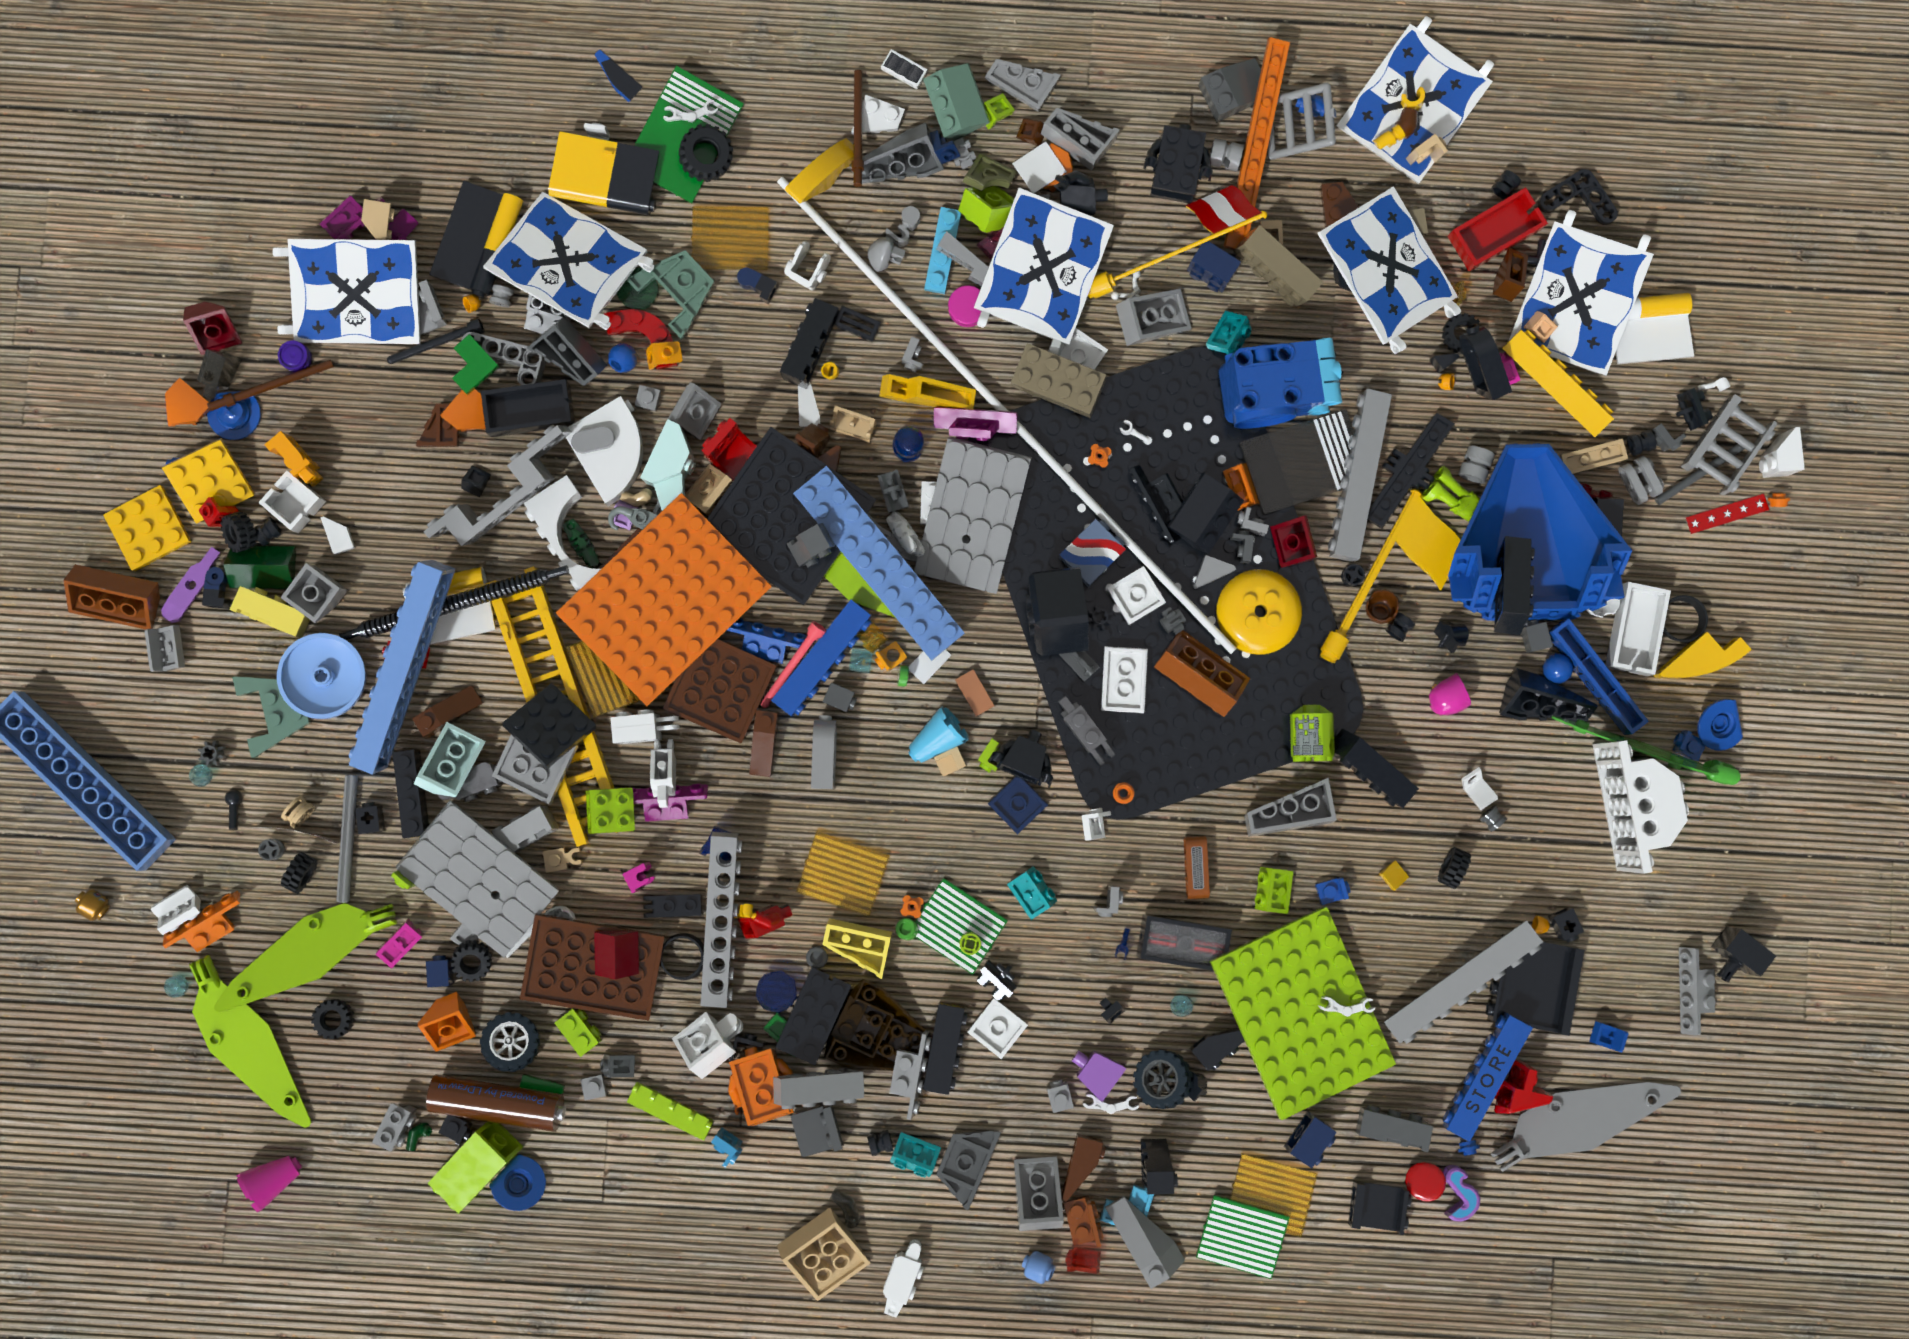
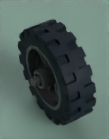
M1167 1050L1151 1051L1150 1054H1145L1142 1057L1141 1062L1137 1063V1069L1133 1074V1077H1135L1133 1085L1137 1089L1138 1097L1143 1099V1103L1150 1105L1152 1108L1169 1109L1181 1105L1184 1102V1098H1188L1189 1090L1193 1085V1082H1191L1193 1075L1192 1071H1189L1190 1066L1188 1062H1185L1181 1055ZM1163 1063L1170 1066L1166 1073H1164ZM1156 1065L1159 1066L1160 1074L1153 1071ZM1173 1071L1175 1073L1176 1079H1172V1077L1170 1076V1074ZM1151 1075L1154 1076L1153 1082H1150ZM1171 1082H1176L1175 1087L1172 1090L1169 1084H1171ZM1156 1084L1159 1085L1157 1093L1152 1088ZM1163 1087H1165L1167 1092L1169 1093L1166 1096H1161Z

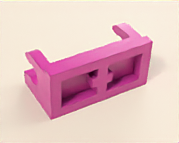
M650 862L643 863L622 874L631 893L641 891L642 887L654 881V876L646 878V874H643L652 868Z
M408 918L378 948L376 955L392 969L422 938V931L416 929L413 926V922Z

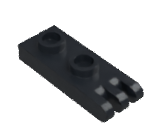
M701 894L643 896V901L652 900V904L643 905V909H652V913H643L644 918L702 916Z

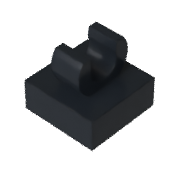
M1105 997L1100 1002L1101 1006L1105 1009L1101 1016L1109 1025L1126 1011L1118 1001L1111 1004Z

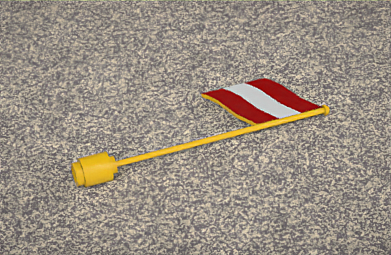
M1233 185L1185 205L1186 208L1196 214L1204 228L1211 232L1212 235L1115 277L1112 273L1108 274L1107 271L1100 273L1094 277L1088 297L1089 299L1093 297L1096 299L1113 292L1114 286L1117 285L1116 280L1263 217L1266 219L1267 212H1260L1251 205L1243 192Z

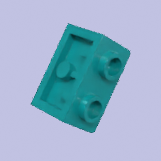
M1225 311L1206 342L1207 348L1226 354L1235 353L1238 349L1242 348L1246 338H1249L1252 331L1248 317Z
M1034 866L1007 884L1031 920L1051 908L1057 902L1054 891L1048 888L1042 874Z
M901 1132L890 1162L894 1163L893 1165L896 1168L902 1170L907 1168L914 1171V1174L917 1176L930 1177L941 1147Z

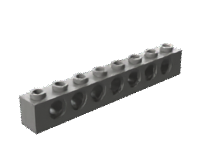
M712 832L700 1005L703 1007L727 1008L728 1001H732L733 988H729V980L734 978V967H730L731 959H735L736 946H732V938H736L737 925H733V917L738 915V904H734L735 895L739 896L740 883L736 882V874H740L741 861H737V853L742 852V840H738L739 833ZM728 852L732 858L725 861L721 859L720 853ZM726 873L730 876V880L723 882L719 879V875ZM724 894L729 898V901L721 903L717 896ZM724 916L728 922L719 924L716 917ZM723 937L726 940V944L718 945L715 942V938ZM716 958H721L724 960L725 964L723 966H717L714 964L713 960ZM719 979L724 985L722 987H715L712 981Z

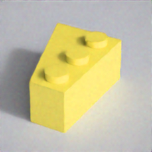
M242 586L239 587L230 607L231 611L246 615L253 620L265 623L270 627L295 637H303L310 621L309 618L294 607L286 604L287 602L277 595L271 598L267 596V591L255 587V590Z
M829 918L823 945L882 979L892 932Z

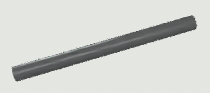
M1736 444L1727 451L1735 456L1745 448ZM1718 456L1709 464L1717 468L1726 461ZM1698 469L1656 497L1655 502L1661 505L1708 473Z

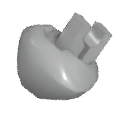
M883 237L874 241L868 248V259L873 269L881 272L888 268L889 261L900 265L906 250L894 246L891 238Z

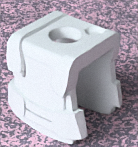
M803 241L802 244L798 245L793 260L787 262L784 272L797 283L810 290H815L818 283H822L827 274L825 270L831 256L828 253H824L809 281L796 274L800 263L810 248L809 242Z

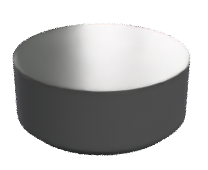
M812 947L806 954V961L813 968H821L827 963L828 954L822 947Z

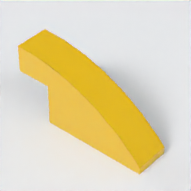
M847 138L837 142L804 168L784 190L801 204L830 189L842 170L849 167L852 160H854V145Z
M887 374L882 376L879 397L932 407L973 409L976 389L922 376L908 379Z
M1704 632L1696 640L1690 641L1657 670L1653 676L1659 679H1680L1712 673L1731 665L1752 649L1741 637L1733 638L1722 648L1708 632Z

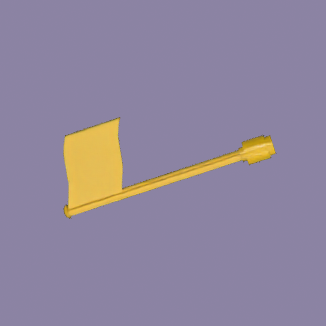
M1410 490L1409 498L1339 629L1335 630V632L1330 631L1322 645L1320 656L1323 659L1336 663L1341 658L1349 643L1346 633L1395 542H1397L1410 560L1431 577L1439 590H1442L1448 579L1454 553L1460 543V538L1434 515L1422 500L1420 490Z

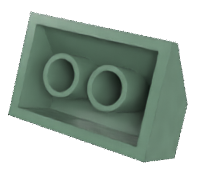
M966 63L941 69L923 79L944 138L955 141L990 123L970 64Z

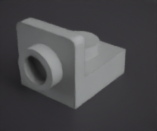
M911 337L902 358V364L905 365L904 368L912 372L922 371L923 369L922 363L913 360V358H918L922 348L919 346L920 340L915 337Z
M1246 507L1244 511H1240L1237 521L1240 524L1239 530L1261 536L1267 534L1269 525L1264 524V520L1257 518L1248 520L1251 507Z
M1062 1079L1050 1082V1086H1047L1046 1089L1053 1113L1074 1108L1067 1081L1063 1082Z

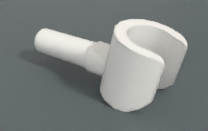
M1723 377L1711 383L1697 385V389L1704 390L1717 386L1719 392L1729 388L1730 383L1727 378Z
M1124 420V423L1130 426V429L1125 431L1120 428L1123 435L1131 434L1147 442L1148 437L1135 430L1130 421Z

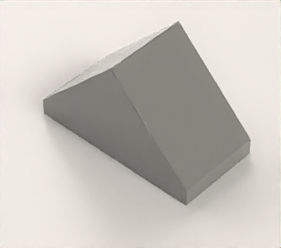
M1205 555L1193 584L1194 589L1236 570L1235 566Z

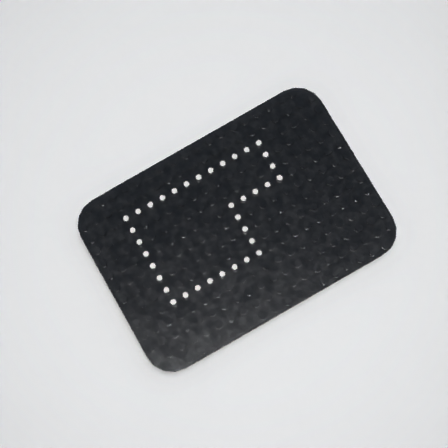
M1207 346L1190 348L1107 377L1091 418L1044 399L1010 410V412H1017V420L1219 630L1216 617L1217 601L1221 591L1231 579L1240 573L1254 569L1273 571L1286 578L1294 586L1300 597L1302 619L1294 638L1286 646L1275 652L1256 655L1236 649L1230 654L1142 561L1124 545L1126 548L1125 552L1089 587L1083 583L1087 613L1088 610L1095 611V604L1099 608L1107 605L1106 611L1113 612L1108 617L1112 624L1105 623V630H1102L1101 626L1093 629L1094 624L1088 622V651L1085 652L1100 668L1084 682L1059 654L1047 656L1038 654L1035 648L1034 636L1030 637L1029 618H1027L1026 594H1029L1028 577L1033 572L1068 568L1058 558L1059 555L1095 519L1098 522L1101 519L1017 432L1015 434L996 432L987 441H979L973 437L968 438L969 442L1032 457L1002 573L1078 790L1087 806L1091 809L1102 808L1103 812L1111 811L1110 816L1104 817L1116 820L1134 818L1292 763L1290 714L1303 705H1321L1334 713V738L1342 728L1354 734L1360 726L1364 710L1361 691L1346 649L1336 663H1331L1320 656L1322 652L1320 649L1329 632H1335V630H1338L1314 560L1284 568L1280 566L1270 527L1298 518L1266 427L1240 429L1235 428L1234 423L1227 421L1219 378V369L1225 363V355L1227 354L1208 349ZM1124 420L1130 421L1135 430L1148 437L1147 442L1131 434L1123 435L1120 428L1125 431L1130 429V426L1126 425ZM1093 444L1111 449V455L1108 456L1107 467L1102 468L1100 465L1089 464L1088 457L1091 456V446ZM1241 463H1247L1261 503L1251 506L1248 520L1257 518L1264 520V524L1269 525L1265 536L1249 532V535L1254 536L1251 562L1249 564L1240 563L1237 551L1242 541L1230 540V536L1240 528V524L1237 523L1240 511L1245 509L1236 512L1209 554L1193 548L1181 537L1179 541L1170 543V541L1164 538L1160 523L1153 518L1149 503L1143 500L1139 485H1136L1132 480L1130 468L1140 465L1149 482L1168 473L1184 501L1202 473L1209 475L1228 487L1223 471ZM1111 529L1108 531L1113 537L1116 536ZM1205 555L1235 566L1236 570L1194 589L1193 584ZM1144 566L1166 603L1128 625L1107 588ZM1256 606L1255 614L1258 617H1263L1266 612L1262 606ZM1169 607L1173 611L1178 608L1184 615L1186 622L1183 626L1186 633L1251 678L1238 701L1225 717L1215 712L1154 667L1176 636L1173 631L1167 633L1160 623V619L1163 618L1162 612ZM1102 612L1094 614L1097 617V622L1105 621ZM1105 646L1148 649L1144 713L1101 711ZM1066 696L1072 705L1075 702L1079 706L1081 705L1107 739V744L1115 753L1112 758L1108 756L1102 745L1095 748L1097 753L1103 758L1104 764L1100 765L1093 755L1085 750L1064 722L1061 713L1065 710L1058 702ZM1122 782L1130 784L1134 789V798L1127 804L1118 803L1113 797L1114 787ZM1121 789L1119 792L1120 796L1126 797L1127 791Z

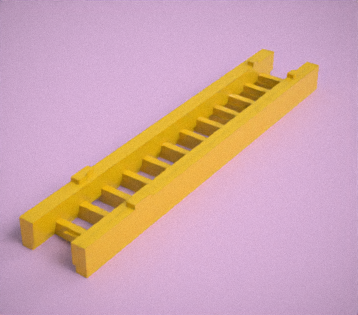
M533 566L525 569L524 572H532L538 568ZM494 580V581L485 583V585L490 584V583H493V582L495 583V582H497V581ZM541 585L534 589L515 593L507 598L491 601L526 703L538 694L535 684L561 676L565 690L561 692L568 696V699L590 719L545 587ZM533 596L537 609L511 618L507 605ZM540 616L544 629L518 638L514 624ZM547 636L551 649L525 658L521 644ZM554 656L558 670L532 678L528 664ZM595 731L583 739L586 749L575 752L571 763L589 757L593 769L569 778L565 774L557 791L576 847L589 843L584 829L587 826V817L581 818L577 809L578 806L586 804V794L574 798L570 786L596 777L599 790L615 789Z

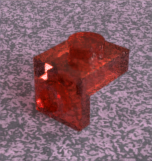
M1082 1247L1069 1249L1065 1258L1067 1272L1081 1271L1098 1274L1100 1272L1101 1251Z

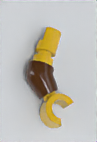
M1420 86L1416 93L1418 100L1409 101L1406 94L1401 95V105L1404 109L1399 120L1391 128V132L1388 130L1373 140L1379 149L1386 145L1390 148L1396 144V140L1407 139L1417 129L1418 111L1422 108L1425 99L1423 87Z

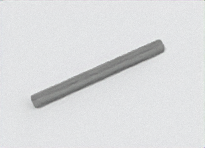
M346 775L344 783L336 901L340 903H347L350 898L357 775Z

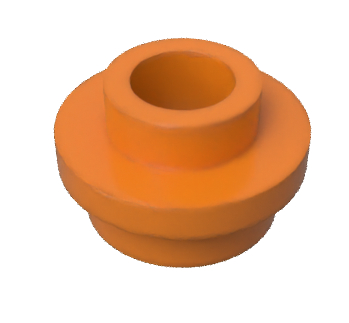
M1772 493V497H1768L1767 501H1770L1771 507H1787L1790 497H1786V493Z
M1119 783L1113 789V797L1118 803L1127 804L1134 798V789L1128 783ZM1121 789L1127 791L1126 797L1120 796L1119 792Z

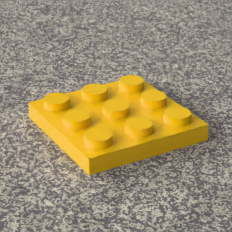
M222 438L162 467L196 524L204 520L199 513V509L208 497H213L218 506H234L255 494Z
M161 485L103 514L130 569L134 572L192 542L164 487Z

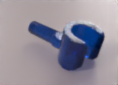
M1124 929L1121 944L1115 950V958H1117L1118 952H1124V960L1127 959L1129 952L1127 940L1130 929Z

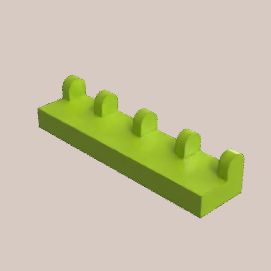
M640 1082L635 1083L627 1100V1103L703 1141L714 1122L713 1119Z

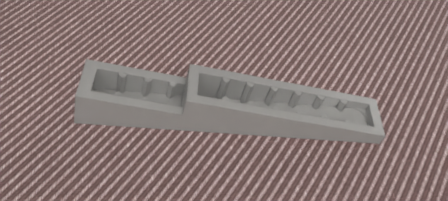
M946 231L936 250L970 270L972 273L968 280L982 287L989 267Z

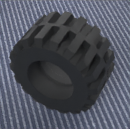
M700 124L696 128L692 127L689 129L688 133H685L679 148L678 155L680 157L679 162L683 165L682 169L684 172L689 173V177H695L700 182L702 180L710 182L712 179H719L721 175L723 176L726 173L733 158V146H731L730 138L726 137L724 131H719V127H710L711 124H706L705 126ZM702 142L710 143L716 148L718 159L712 164H703L695 158L693 154L694 147Z

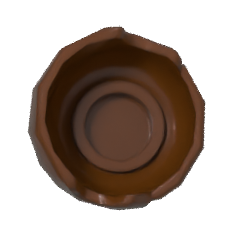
M1386 589L1374 591L1366 602V615L1371 621L1378 624L1391 622L1399 611L1398 597Z

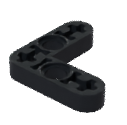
M1587 169L1579 170L1545 192L1537 202L1538 208L1542 212L1550 213L1572 198L1580 195L1600 224L1609 225L1618 216L1616 207L1593 173ZM1581 177H1586L1588 179L1586 182H1582L1577 187L1574 184ZM1562 186L1570 188V196L1561 194L1560 189ZM1590 193H1598L1600 201L1597 203L1592 202ZM1556 195L1557 199L1554 200L1550 205L1544 204L1546 199L1550 200ZM1604 202L1605 205L1598 210L1596 207H1599ZM1609 211L1611 213L1609 218H1604L1603 214Z

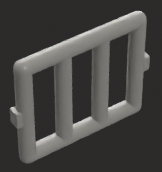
M1329 83L1279 94L1277 104L1283 103L1287 148L1276 150L1274 125H1272L1267 149L1270 160L1332 146L1336 143L1334 118L1337 117L1336 109L1332 105L1331 85ZM1323 93L1327 138L1315 141L1311 95ZM1303 98L1307 143L1295 145L1291 100Z

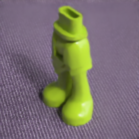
M1446 466L1440 467L1433 475L1435 480L1430 484L1428 490H1424L1421 498L1428 502L1439 499L1451 507L1449 510L1453 514L1469 522L1480 498L1473 491L1469 492L1452 477L1450 470ZM1443 486H1445V487H1447L1448 489H1450L1452 492H1454V493H1455L1457 496H1459L1461 499H1459V500L1456 499V498H1455L1452 494H1450Z

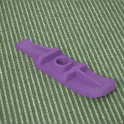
M211 547L201 562L192 565L161 609L165 619L171 623L179 622L188 607L204 587L206 572L213 566L221 554L218 550ZM191 581H195L196 587L194 589H190L189 583Z

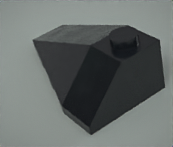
M1517 668L1506 682L1499 713L1502 716L1516 720H1527L1528 717L1539 718V721H1547V718H1551L1554 715L1571 721L1580 719L1587 722L1598 706L1536 673Z

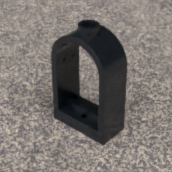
M1478 324L1467 326L1465 328L1466 333L1460 335L1459 341L1476 394L1490 400H1495L1511 393L1512 389L1492 335L1484 326H1478Z

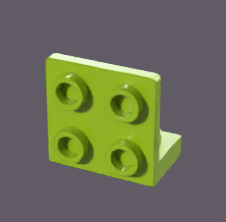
M632 788L586 791L588 834L635 830Z

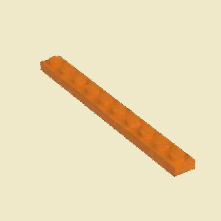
M1272 37L1267 40L1236 186L1254 207L1256 205L1290 45L1288 41ZM1252 222L1226 233L1224 247L1235 249L1250 232Z

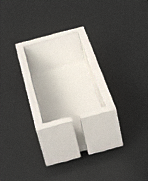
M1626 582L1623 583L1625 597L1620 599V606L1615 613L1605 665L1609 669L1628 671L1638 675H1655L1671 590Z

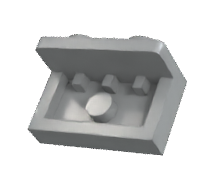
M179 625L145 630L151 672H167L185 667Z
M1108 885L1107 906H1094V911L1098 912V915L1101 917H1113V913L1118 914V906L1123 903V891L1119 890L1120 887Z
M391 1103L372 1141L373 1144L390 1152L398 1147L401 1148L407 1138V1135H405L407 1128H411L417 1116L414 1114L417 1108L411 1105L403 1108L395 1103Z

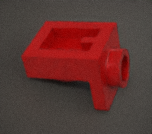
M208 497L199 509V513L208 527H222L220 524L222 517L239 512L236 506H218L213 497Z

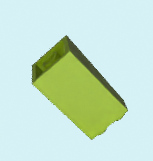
M487 1121L464 1143L428 1184L436 1194L440 1195L447 1202L451 1209L459 1214L519 1153L523 1146L500 1123Z

